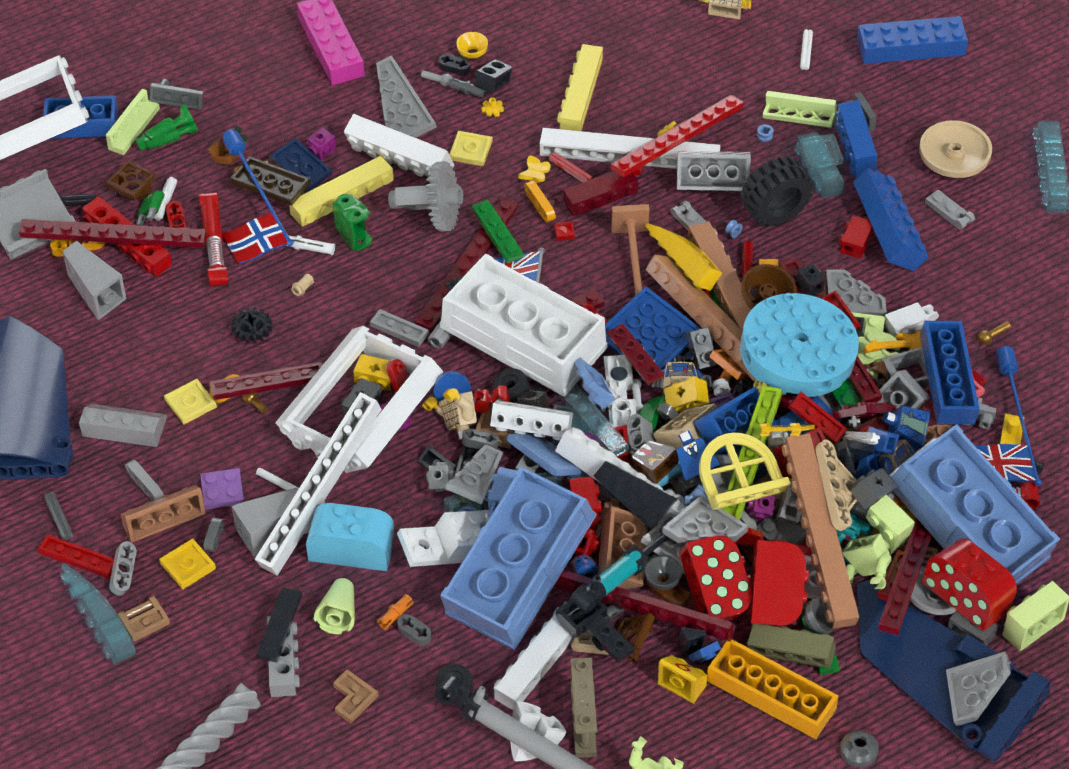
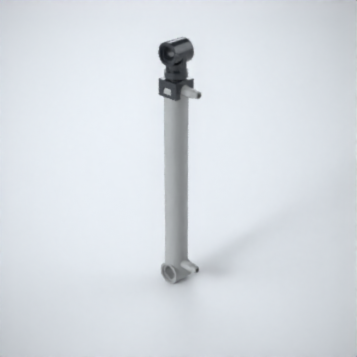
M450 676L435 690L436 699L441 704L451 705L453 703L462 711L461 716L472 723L476 720L555 769H596L488 703L489 697L485 696V688L483 686L479 687L474 693L469 690L465 691L461 681L456 677Z

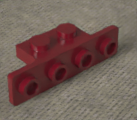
M620 324L607 332L610 339L648 385L664 377V373L657 366L654 359L648 355L642 344L635 339L624 324Z

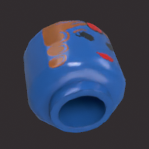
M582 554L576 556L571 561L569 571L593 579L598 573V566L589 555Z

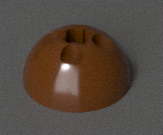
M761 264L752 267L746 272L741 284V293L745 304L752 310L758 303L769 297L797 293V287L791 275L784 269L771 264Z

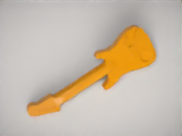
M921 330L914 334L898 333L896 338L902 340L884 342L874 340L867 344L863 351L869 354L870 352H877L879 349L908 347L909 350L922 347Z

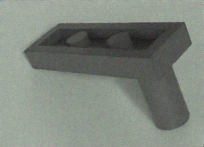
M161 79L159 84L152 83L150 86L149 102L179 107L185 104L187 108L201 110L203 107L204 91L169 86L170 83L167 79Z

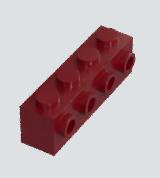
M613 171L564 189L563 202L572 216L583 214L589 210L638 193V179L633 172L623 177Z

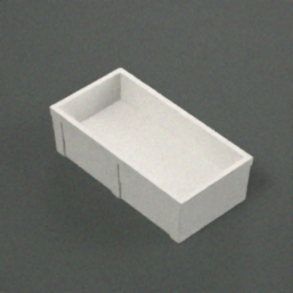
M486 253L443 298L440 328L508 366L521 370L526 376L562 396H565L581 378L577 373L578 368L575 361L581 357L592 366L608 348L604 317L588 311L551 291L547 286L539 284L503 265Z

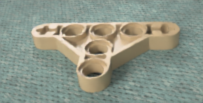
M823 440L816 445L815 452L832 525L837 530L843 531L851 526L850 510L858 501L850 492L856 486L854 484L856 478L837 458L834 445L829 440Z

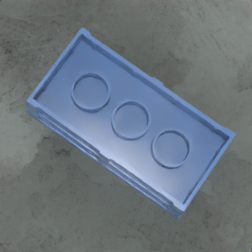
M956 424L900 466L895 474L891 476L898 485L893 492L944 549L958 539H968L1008 569L1017 585L1050 559V554L1060 538L1045 525L1011 487L1009 481L1000 475Z
M521 466L485 527L483 526L480 530L477 540L451 582L440 595L445 608V615L514 651L597 515L592 510L587 499Z

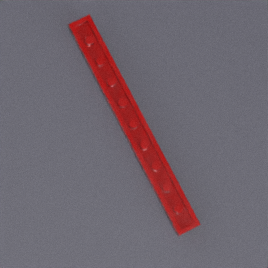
M729 95L611 164V170L626 177L742 109L744 101Z

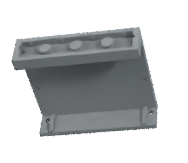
M46 169L36 171L25 179H19L10 186L0 188V242L10 260L54 240L19 237L22 219L76 222L73 215H69L49 180Z

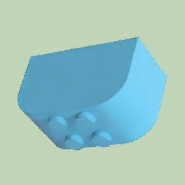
M335 503L320 504L315 508L306 542L308 561L387 571L395 540L393 520L387 513L374 508Z

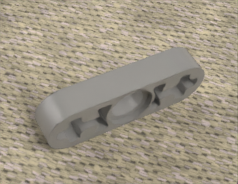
M133 459L125 464L130 477L151 501L164 497L160 487L136 460Z
M128 541L122 542L116 549L109 584L111 592L119 596L123 595L130 588L137 552L134 544ZM124 549H126V550H127V553H128V555L126 556V558H124L125 553H126V551H125ZM119 564L124 565L127 568V572H122L119 569ZM120 579H122V580H121V583H120V586H121L122 588H120V587H119V584H118V581H119Z

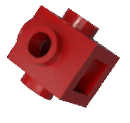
M587 530L575 550L576 555H595L598 552L601 542L599 541L600 536L595 535V530Z

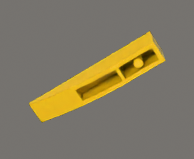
M648 223L645 225L650 231V236L658 240V245L667 251L666 254L676 261V266L684 270V275L693 281L692 284L696 288L709 291L713 288L722 272L699 247L674 232Z

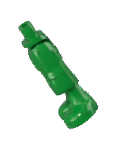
M185 104L180 106V115L172 120L168 117L160 121L157 125L147 130L145 135L142 133V137L135 140L140 151L147 148L151 150L156 147H162L166 143L169 144L181 138L180 135L198 132L197 126Z

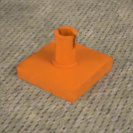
M723 349L712 351L709 357L724 369L718 379H727L730 384L733 377L737 380L749 378Z

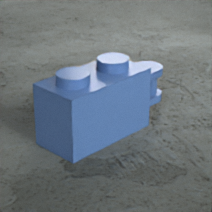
M499 467L497 474H493L491 485L493 486L491 490H487L485 499L488 501V510H490L489 519L516 477V470Z

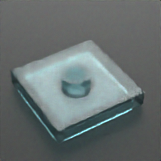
M834 134L799 139V146L808 169L843 164L844 159Z

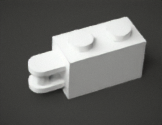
M917 302L886 314L884 329L895 338L898 333L914 334L922 330L924 320L935 321L939 314L933 311L934 307L931 304L921 307Z

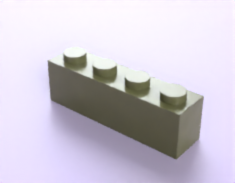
M754 623L747 643L749 649L767 658L829 669L836 648L834 637L828 634H814L807 630L797 631L791 630L788 627H774Z

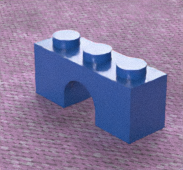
M869 427L868 432H874L880 436V439L874 445L875 453L859 461L856 470L857 475L854 476L856 480L863 475L865 477L873 469L878 471L880 469L878 460L883 453L894 454L899 438L898 434Z

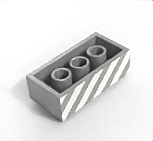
M677 151V190L741 191L743 184L747 182L746 179L750 175V152Z

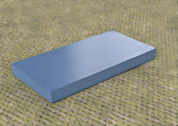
M534 433L508 434L507 441L553 476L584 474L583 470L555 451L557 447L546 438L533 436Z

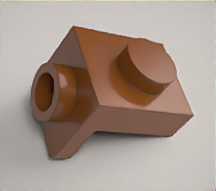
M217 139L208 148L216 164L230 165L239 156L231 155L221 139Z

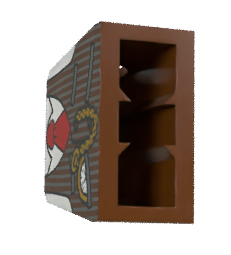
M652 441L646 442L640 449L632 446L628 452V456L632 458L633 469L638 473L644 474L654 484H657L679 463L676 448Z

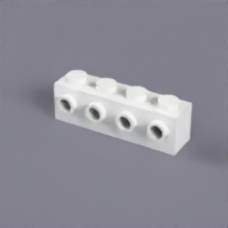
M497 400L493 403L490 426L496 427V430L499 431L511 429L515 430L517 434L529 432L534 433L533 436L536 437L548 435L553 436L552 439L561 440L564 432L571 429L573 412Z

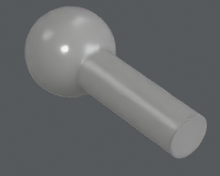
M424 70L421 73V77L440 82L445 87L450 86L453 78L450 74H443L441 76Z

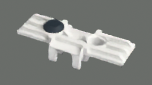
M624 355L604 356L605 381L615 398L607 406L609 408L610 428L627 425L630 416L640 413L644 406L641 402L640 392L642 383L638 379H633L632 365ZM627 390H633V399H627ZM601 407V412H605L606 408L603 409Z

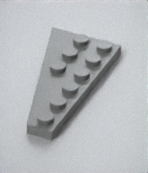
M392 55L377 62L386 127L414 138L436 128L435 121Z

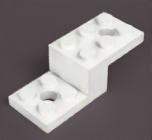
M490 510L447 512L442 515L435 527L400 529L397 535L410 567L462 563L477 540L481 530L480 527H485L488 522Z

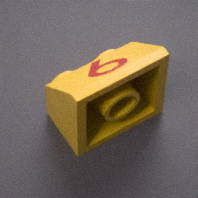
M671 655L659 661L658 684L694 704L707 686V674L699 668L690 666L683 659Z

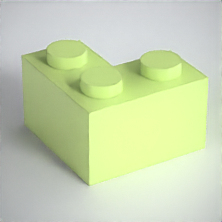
M887 495L872 505L866 516L870 525L880 531L879 534H881L890 555L908 542L915 523Z

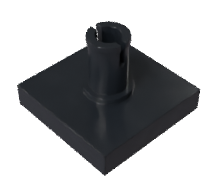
M847 439L834 445L837 458L853 476L857 475L854 463L875 453L874 445Z

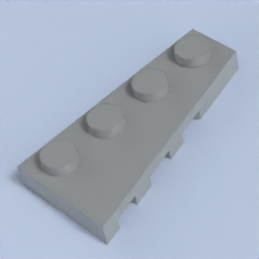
M485 444L473 456V459L470 462L468 461L464 468L458 471L454 478L446 484L445 489L482 504L503 452Z

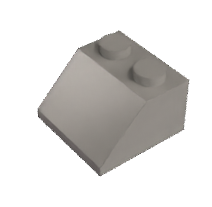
M906 370L897 371L879 389L882 399L878 403L888 402V405H896L897 409L906 406L920 410L931 397Z

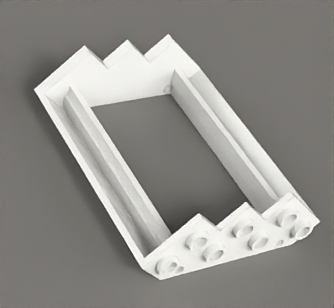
M58 55L0 81V100H3L61 74L73 103L0 135V160L88 122L89 114L85 107H81L80 101L83 99L79 90L75 91L73 84H76L73 75L67 72L66 68L69 66L65 57L61 58Z
M364 326L351 330L276 421L280 431L288 436L297 449L301 451L311 448L315 452L316 457L319 458L331 438L303 425V423L363 351L368 356L390 361L395 359L401 360L410 376L375 419L343 470L346 473L366 469L371 465L434 385L436 379L443 373L442 369L431 357L426 355L421 357L415 354V350L403 344L399 347L393 344L392 339L381 334L376 336L367 332L369 329Z

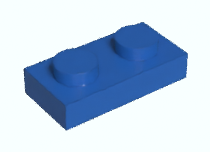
M718 641L688 656L691 662L698 660L699 663H702L716 656L715 651L721 649Z

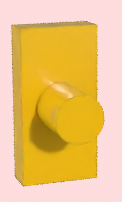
M1005 414L1000 444L1020 445L1022 427L1019 416Z

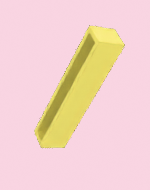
M582 44L581 51H577V63L573 64L572 71L574 74L570 75V87H566L565 91L566 100H562V112L558 113L557 122L560 123V130L582 131L602 64L603 47Z
M379 156L301 195L290 206V214L301 227L310 224L333 212V202L337 200L338 196L352 194L359 199L392 182L393 168L382 156Z

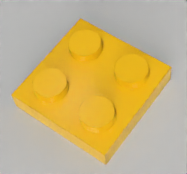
M194 539L189 540L159 559L160 564L182 590L216 569L215 563Z

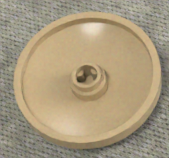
M944 121L929 127L921 137L919 152L923 162L934 172L947 177L964 178L976 175L987 167L991 160L992 144L984 131L970 123Z

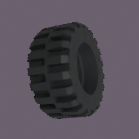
M778 157V159L769 160L768 163L764 162L761 164V167L753 171L752 175L747 177V182L743 184L741 190V202L758 224L772 227V225L778 226L780 223H786L789 219L795 218L799 212L805 209L804 206L808 205L813 194V182L798 161L793 158Z

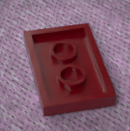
M860 402L852 407L851 405L839 407L840 410L833 411L832 414L836 420H851L853 415L856 416V419L865 420L883 416L886 411L893 413L897 408L896 405H888V402Z

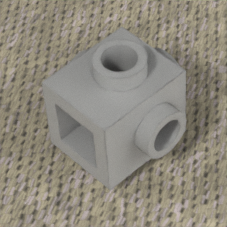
M436 462V465L429 466V471L426 474L429 489L434 492L449 491L445 487L454 478V468L447 465V462Z

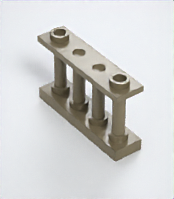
M592 658L571 659L572 681H570L575 756L578 758L597 757L595 735L597 733Z

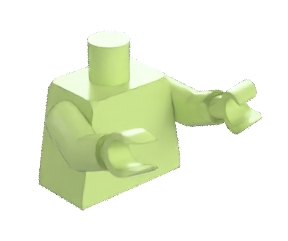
M881 534L850 540L842 552L850 562L846 566L850 584L857 573L861 576L874 574L875 577L871 579L870 584H878L875 589L885 588L886 569L892 558Z
M640 736L638 741L632 743V746L635 747L629 759L632 769L683 768L684 763L674 758L675 765H673L665 756H662L658 762L650 758L642 760V748L647 741Z

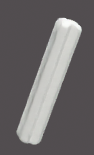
M806 29L803 33L801 70H808L810 66L812 30Z
M169 177L166 180L162 190L165 197L158 213L153 217L156 221H160L163 218L166 205L169 203L176 187L177 179Z
M845 431L842 439L843 441L847 439L875 445L878 443L880 436L874 432Z

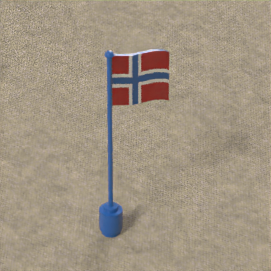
M233 129L227 130L223 134V142L231 155L240 156L271 212L270 214L253 219L234 230L222 233L237 263L243 264L285 245L292 246L294 241L290 240L242 153L245 151L246 145L240 134Z

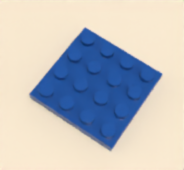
M648 287L641 290L605 324L606 342L610 350L617 355H623L610 339L607 332L620 324H624L661 370L666 369L668 362H673L676 356H679L688 348L685 334L701 329Z

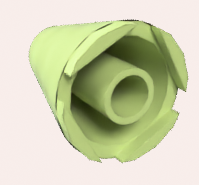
M337 579L316 608L314 620L315 622L317 620L322 630L331 634H342V631H350L355 623L354 586L348 579Z

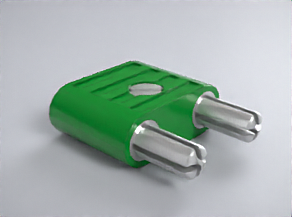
M157 190L144 198L137 214L136 226H142L144 220H153L165 197L162 191Z

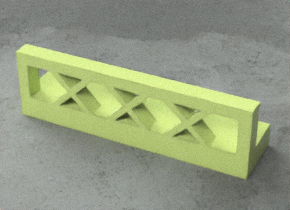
M141 89L106 134L108 150L124 155L160 109L158 103L149 102L147 90Z
M767 91L763 118L832 128L837 112L836 100ZM775 109L778 110V112L769 113V110ZM788 112H794V113H795V114L792 115V116L786 115V113H788ZM806 114L812 115L810 118H804L803 116ZM830 117L829 121L821 120L820 118Z

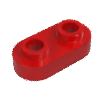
M399 359L389 361L386 366L395 394L409 378L405 365Z

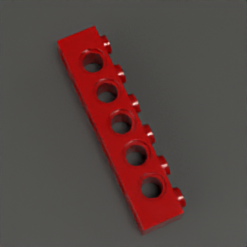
M99 196L82 207L85 223L134 225ZM111 243L115 244L123 254L126 253L134 263L141 265L145 272L151 273L154 277H157L172 266L170 253L160 245Z

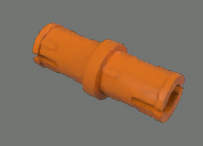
M405 594L396 604H392L388 611L377 620V623H380L379 626L387 630L394 621L398 620L414 604V601H411L412 598Z

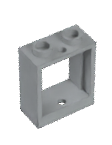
M922 347L881 359V361L884 360L890 378L897 372L896 370L919 363L926 376L914 380L923 389L929 386Z

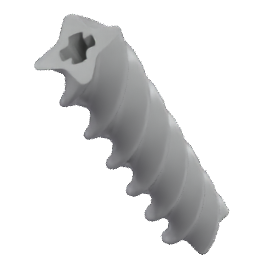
M241 683L234 693L228 696L221 703L220 707L207 717L205 723L200 724L192 732L191 736L178 746L176 752L170 754L163 761L162 765L156 769H191L192 767L203 765L206 753L217 751L219 748L220 738L230 737L234 732V725L247 720L249 709H257L261 706L257 699V693Z

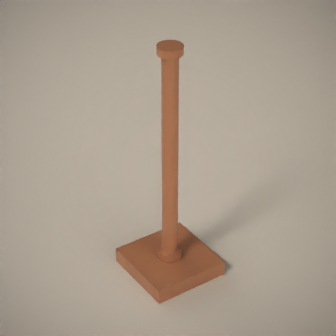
M649 204L612 206V233H628L635 296L642 290L635 232L648 231L645 225L649 224Z

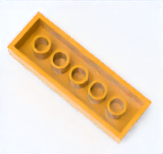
M731 640V642L727 641L708 667V682L814 739H817L837 709L838 695L734 640Z

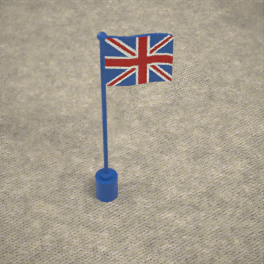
M1004 346L995 352L1000 374L1009 376L1026 445L997 444L974 446L1000 475L1009 482H1031L1039 486L1042 481L1038 477L1013 375L1018 371V364L1014 349Z

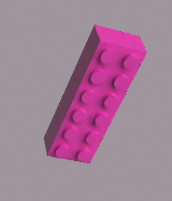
M306 0L297 3L298 19L331 85L365 76L364 61L333 1Z

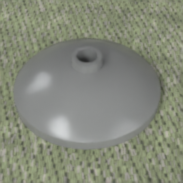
M921 567L910 599L912 603L921 610L935 615L955 613L956 609L921 582L926 567Z

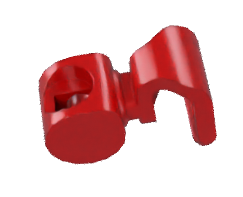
M500 385L492 391V394H489L488 390L476 391L473 395L475 411L478 413L489 411L490 405L497 401L498 398L509 402L507 387Z

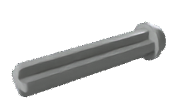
M854 415L846 423V426L860 431L862 426L860 419H856Z

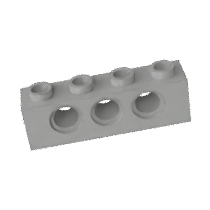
M267 616V626L271 616ZM292 621L277 663L269 661L271 697L296 695V687H300L299 674L295 675V670L299 669L298 657H295L294 653L298 652V640H294V635L298 634L297 622Z

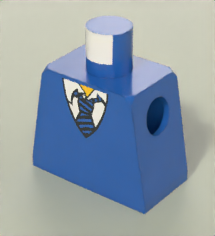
M690 431L678 435L683 447L676 449L685 480L699 475L700 458L707 447L702 438L694 441ZM714 455L711 459L710 469L720 465Z

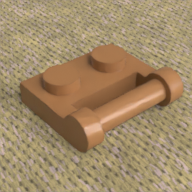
M155 596L148 598V601L126 612L121 611L117 613L120 623L123 624L133 642L170 624L168 616Z

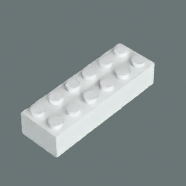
M352 115L344 130V134L354 150L367 152L373 158L382 156L388 164H397L403 170L410 169L418 176L422 177L425 175L431 177L428 175V172H430L429 168L435 162L447 161L450 163V166L454 167V163L447 150L358 115Z

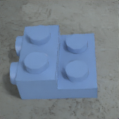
M581 357L575 361L578 368L577 373L583 381L582 387L590 394L588 396L589 400L594 405L598 404L603 409L606 408L615 398L603 375Z

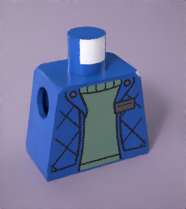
M902 406L893 411V413L889 411L884 413L882 421L890 425L889 432L899 435L898 440H906L915 449L924 446L930 417L929 412Z

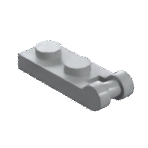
M940 190L935 191L925 199L926 205L959 230L966 227L967 223L970 224L975 220L972 212L964 210Z
M687 200L683 201L680 206L670 209L672 216L687 230L689 226L707 222L691 207Z

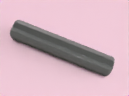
M46 493L44 496L62 539L65 541L72 539V531L55 493Z

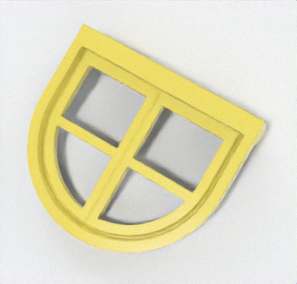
M727 433L715 438L707 445L700 458L699 475L712 510L786 492L791 484L788 477L783 478L770 449L760 440L747 434ZM733 444L749 447L761 458L740 463ZM725 446L732 465L710 470L712 456L718 449ZM764 462L772 481L749 486L742 467ZM734 469L741 489L718 494L712 475Z

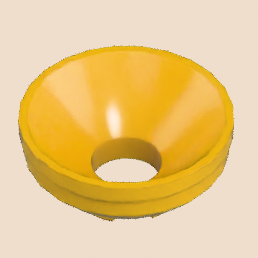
M467 32L457 39V50L464 57L476 59L486 53L488 40L481 33ZM471 49L477 50L476 53H469L468 51Z

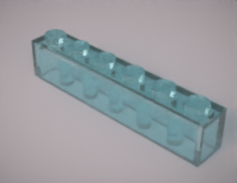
M1038 121L1037 128L1033 129V139H1036L1035 152H1038L1037 165H1040L1038 176L1042 178L1040 190L1044 192L1042 204L1046 206V212L1068 213L1069 184L1059 121Z

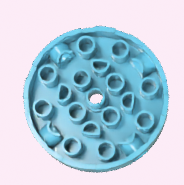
M798 293L775 295L753 307L744 322L740 340L742 360L754 378L759 382H765L771 387L782 389L785 395L787 392L793 394L803 392L808 397L824 395L839 388L852 373L859 348L856 329L850 319L839 308L821 298Z

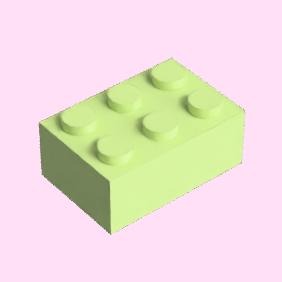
M1053 581L1047 585H1042L1032 596L1028 595L1017 607L1013 606L1008 610L1002 636L1019 652L1064 620L1069 596Z

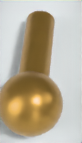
M1007 321L990 331L983 330L979 332L977 340L984 345L990 344L993 337L1010 329L1011 325Z
M257 393L242 396L246 404H253L263 414L268 412V407L258 399Z

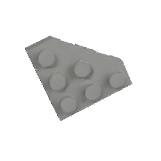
M826 270L827 294L836 290L851 312L877 316L886 315L885 297L872 292L868 285L850 276L851 273L846 270Z
M700 496L663 527L662 533L677 543H688L716 535L726 536L736 542L748 531V525L721 508L712 510L710 502Z
M1005 652L946 670L953 719L956 726L976 721L1010 675L1009 660Z

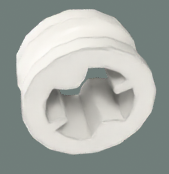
M718 379L712 383L714 395L717 397L731 391L727 379Z

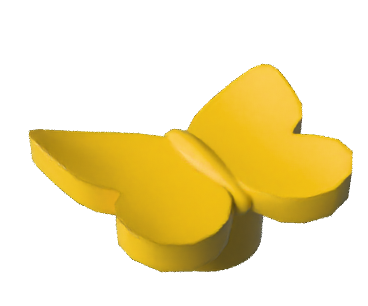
M528 156V169L520 173L518 178L529 181L534 180L536 183L545 181L544 173L550 171V163H540L538 158Z

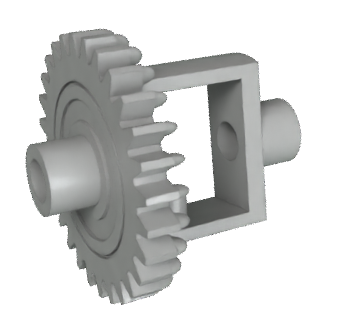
M447 161L435 162L429 168L430 172H428V175L431 177L426 179L430 184L425 186L396 187L394 191L389 192L388 201L391 209H432V212L428 215L434 216L430 220L434 222L433 226L437 230L452 231L454 226H456V221H458L457 215H459L458 208L463 203V190L459 184H456L457 177H455V171H453V166H450V163Z

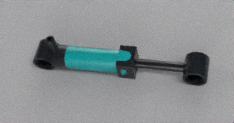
M669 517L660 526L658 532L661 535L642 550L635 544L624 552L622 558L600 575H595L591 582L587 585L579 586L572 594L570 600L585 613H589L602 598L632 575L636 576L642 572L648 562V555L666 541L676 545V541L662 533L663 527L673 518Z

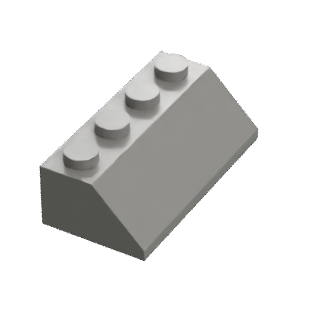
M91 404L84 407L79 424L83 437L157 447L167 414Z

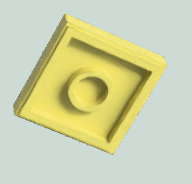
M458 131L449 155L452 161L484 166L493 137Z
M198 379L164 395V400L183 425L217 408L216 402Z

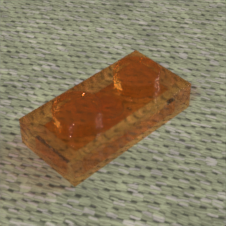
M660 575L657 580L664 583L669 578L665 575ZM648 584V589L665 602L684 607L692 599V594L679 584L667 590L656 589Z

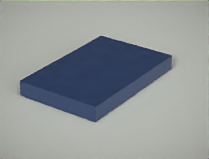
M296 138L269 156V160L276 166L310 178L311 184L306 188V193L331 176L333 172Z

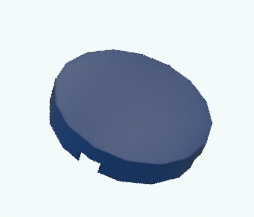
M449 371L440 375L432 388L433 396L436 398L437 403L439 404L440 401L445 399L443 393L447 389H457L459 394L471 392V385L466 376L457 371Z

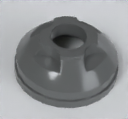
M657 556L646 564L645 577L652 587L667 590L675 587L680 582L682 568L676 559L669 556ZM660 575H665L669 580L663 583L658 581L657 578Z
M813 598L807 602L803 619L810 631L812 630L818 634H828L833 629L830 622L826 620V605L819 598Z
M852 731L842 739L840 754L848 764L855 767H866L877 759L879 752L878 742L868 732ZM856 739H863L866 741V746L858 747L854 741Z

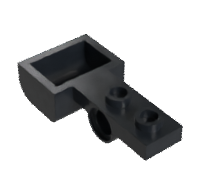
M571 600L556 609L558 622L574 639L586 631L591 636L595 647L600 651L605 650L617 663L634 652V647L605 619L608 608L601 601L589 613H585Z

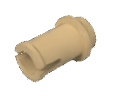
M305 274L298 282L293 283L292 292L296 296L303 295L305 290L314 283L313 277Z

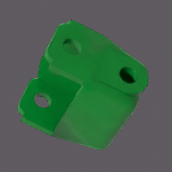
M352 194L338 196L337 200L333 202L334 222L343 240L352 251H360L370 246L373 239L365 230V219L368 218L370 211Z

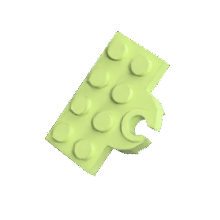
M852 312L855 317H864L866 320L864 337H858L859 348L857 355L863 365L870 364L873 361L877 363L883 358L899 354L898 352L889 353L886 349H879V351L870 352L869 354L864 353V347L874 340L884 342L897 341V339L891 334L883 332L885 316ZM891 348L895 351H900V348ZM870 371L871 376L877 379L878 372Z

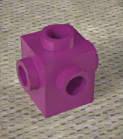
M324 128L307 139L308 149L320 160L330 155L336 149L335 136Z
M771 495L746 502V514L755 520L764 521L775 512V496Z

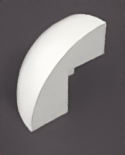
M516 701L512 717L558 745L566 734V730L560 721L554 716L547 717L540 713L541 708L538 706ZM510 741L514 761H526L537 758Z

